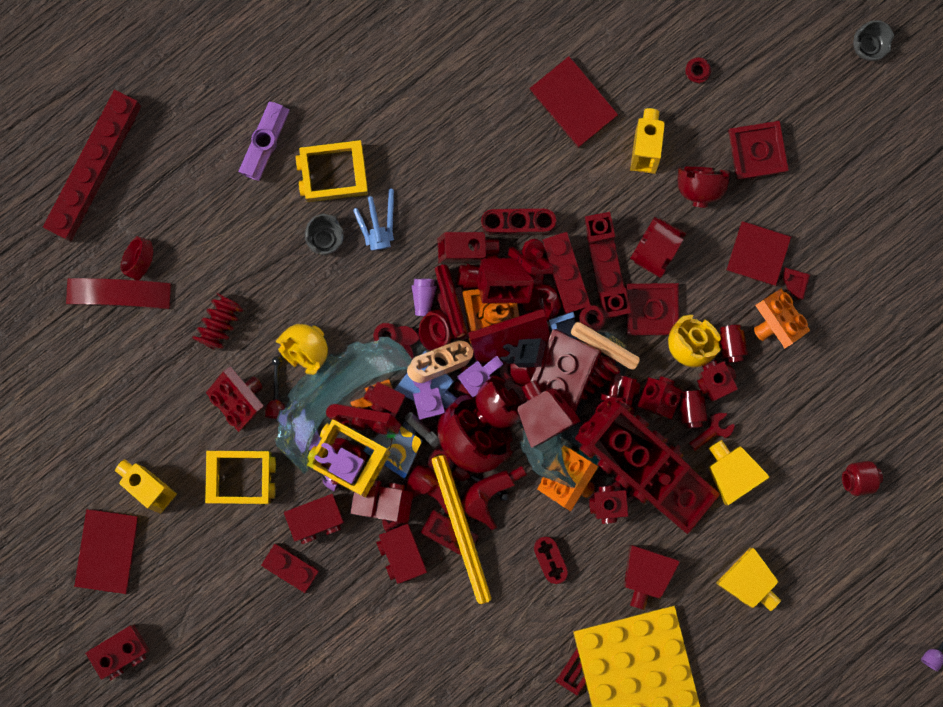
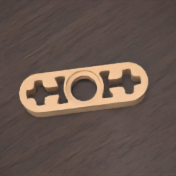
M455 341L419 355L408 366V376L417 383H424L462 368L472 358L473 349L465 341ZM435 357L442 358L446 362V366L437 364ZM428 365V367L426 368L425 371H423V370H418V369H423V368H425V367Z

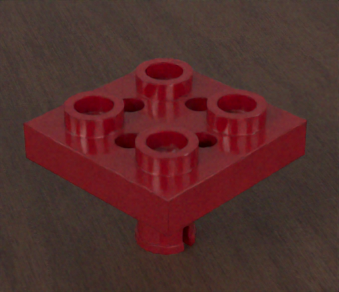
M231 366L224 370L206 391L211 403L220 409L225 415L227 422L234 426L238 432L244 429L264 407L254 395L262 390L261 382L256 377H251L244 383Z

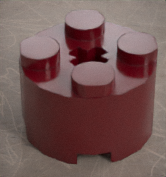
M654 217L630 259L636 265L661 278L687 233L661 218Z

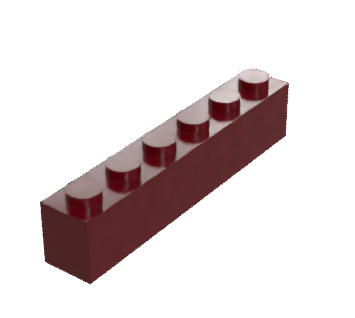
M114 89L43 225L44 229L72 242L142 107L137 100Z

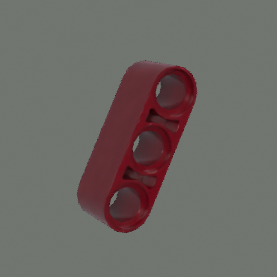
M545 208L490 209L484 212L481 218V227L488 235H546L553 231L556 224L555 214ZM544 215L550 218L551 225L548 228H542L537 224V219L540 216ZM490 216H495L499 219L500 225L494 229L489 228L485 224L486 219ZM515 216L523 217L526 222L525 226L515 228L511 224L512 218Z

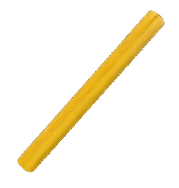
M438 455L432 458V464L476 600L479 604H484L491 601L488 585L445 455Z

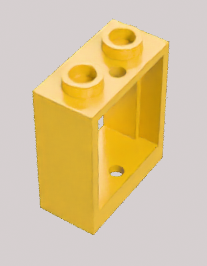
M361 140L299 148L300 155H296L297 171L302 170L303 180L299 181L300 196H305L307 202L368 195ZM352 151L356 186L312 191L308 156Z
M332 419L331 423H327L320 434L322 439L318 446H314L309 452L307 466L366 498L391 452L387 448ZM339 432L374 450L356 484H351L329 472L328 469L321 466L322 463L314 458L316 455L321 458L326 457L328 450L321 446L322 443L332 446Z
M206 451L205 503L271 504V499H275V483H271V473L276 471V457H271V452ZM220 458H262V497H219Z

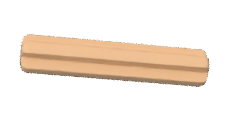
M576 322L571 329L573 336L601 350L602 353L629 369L634 370L640 362L638 356L582 323Z

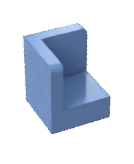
M574 312L549 320L550 331L552 332L553 329H557L578 339L571 334V329L576 323Z

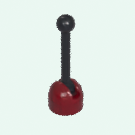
M275 356L272 359V364L274 365L273 400L266 405L265 418L283 419L286 418L285 405L278 400L279 366L282 364V359L279 356Z
M457 465L452 471V477L459 481L472 479L478 482L482 480L473 475L472 472L464 470ZM507 491L495 493L500 496L502 501H507L510 498V494Z

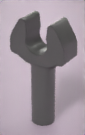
M410 412L405 416L404 420L437 451L441 448L438 436L413 413Z

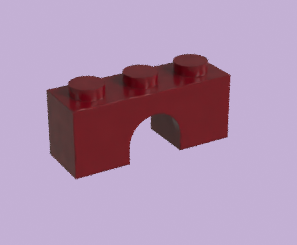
M567 232L542 239L546 260L554 266L553 277L557 293L561 299L564 315L572 312L577 313L591 306Z

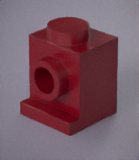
M377 382L375 387L369 386L363 399L372 404L370 407L372 410L384 413L387 411L395 418L405 395Z

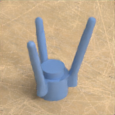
M389 189L387 232L385 227L379 228L372 196L368 197L374 228L370 230V234L357 208L353 210L365 237L366 246L370 245L371 251L391 247L390 241L394 240L392 232L393 189Z

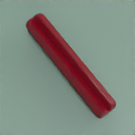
M447 264L435 267V273L451 329L455 338L467 335V329Z

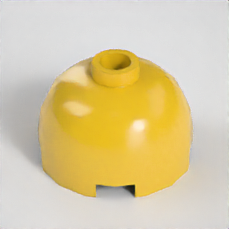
M694 315L682 316L670 331L668 337L669 350L679 363L687 367L696 368L704 366L720 352L721 348H719L718 342L721 340V337L716 328L707 320L700 322L697 319H692Z
M295 324L286 329L276 340V343L281 345L278 349L281 355L294 367L299 363L304 368H307L306 374L314 375L317 373L327 359V342L323 337V331L317 326L313 325L311 327L306 324Z

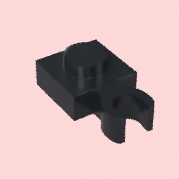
M538 338L520 339L518 347L506 344L503 348L510 352V354L500 359L507 364L514 363L519 368L541 367L546 342Z

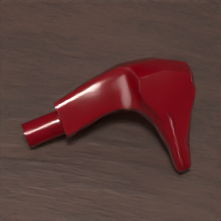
M419 464L409 474L404 491L413 492V498L423 494L434 497L439 501L447 516H449L435 471Z
M520 466L510 473L505 470L475 483L465 492L460 500L463 511L469 517L483 522L491 530L496 529L497 525L488 509V501L498 491L515 486V481L526 476L524 468Z

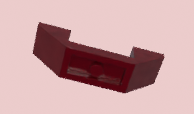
M605 212L585 216L588 247L598 296L605 317L610 318L630 314L631 310L627 291L623 285L614 242L615 233L611 213Z

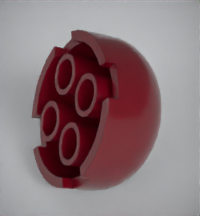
M469 395L460 396L444 410L445 413L441 415L438 423L439 442L450 460L460 468L474 473H485L496 469L512 455L513 451H511L510 442L513 438L509 428H491L486 433L482 432L489 423L486 425L478 418L476 397L472 398Z

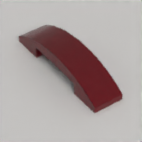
M68 278L66 304L170 309L171 283L122 279Z

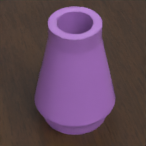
M414 279V285H411L415 315L425 316L431 311L437 286H434V279Z

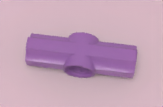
M268 102L258 128L252 134L251 144L238 171L240 174L260 181L271 153L276 148L278 137L290 112L289 109L275 102ZM261 136H269L271 142L266 147H260L257 144L258 139Z

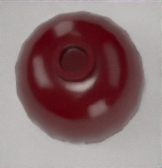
M685 166L684 169L679 167L677 176L678 188L685 199L693 201V206L706 208L708 203L717 202L724 196L728 188L730 173L720 169V174L714 173L711 167Z
M498 376L490 377L479 388L476 395L477 416L486 425L489 423L497 428H508L521 421L517 408L523 402L513 388L508 391L503 386L506 382Z

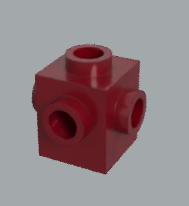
M714 360L702 366L704 371L698 374L700 379L697 380V383L703 394L708 393L711 402L738 389L734 382L736 374L730 364L726 366L724 361L718 364ZM714 375L719 377V383L714 381Z
M660 376L659 380L648 377L638 407L672 420L683 390L673 386L675 381Z
M614 486L599 487V492L593 493L594 498H589L590 514H595V519H601L602 524L617 523V517H628L626 490L615 491ZM606 500L612 502V508L609 510L604 508Z

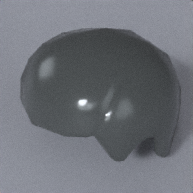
M881 20L869 21L863 24L854 35L853 47L856 54L868 62L881 60L891 51L894 33L889 24Z
M324 213L314 216L308 222L304 233L308 247L315 254L323 256L335 253L342 245L344 236L343 228L338 223L337 218Z

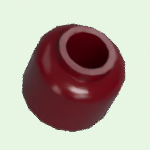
M872 461L851 463L842 474L843 486L853 496L874 494L883 482L881 469L877 468Z

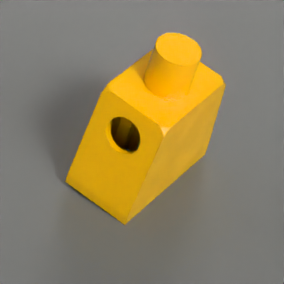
M645 109L643 118L638 120L630 171L656 174L661 159L664 122L659 121V111L657 109Z
M722 440L709 447L717 461L710 465L708 469L725 505L731 504L769 478L768 474L742 447H737L730 452Z
M124 459L115 469V472L122 477L119 484L152 511L161 514L177 495L175 491L158 477L137 463L131 465Z
M749 548L716 582L718 586L750 608H754L761 602L769 611H772L781 602L771 591L778 583V580L754 548Z

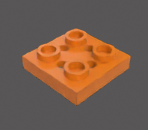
M782 288L755 305L766 320L759 326L754 327V332L761 341L766 340L775 333L783 347L787 348L810 331L807 320L797 312L793 306L792 298Z
M479 289L463 292L468 332L519 317L517 303L483 304ZM478 312H479L478 317H479V318L482 317V319H478V318L476 317V314H477Z
M563 445L546 475L543 476L537 490L564 508L572 511L581 495L588 498L593 494L595 486L589 481L598 466Z

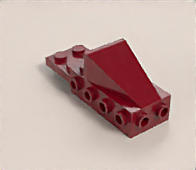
M607 398L598 405L596 413L579 429V434L575 437L582 444L579 449L591 459L593 456H596L600 460L597 463L598 466L608 474L612 473L616 476L615 480L627 489L630 486L635 490L632 494L643 504L646 501L650 502L677 527L688 534L720 493L691 469V466L682 459L684 455L674 446L669 448L665 444L666 439L655 430L651 432L647 428L649 424L639 415L634 417L630 413L632 409L620 399L615 402Z

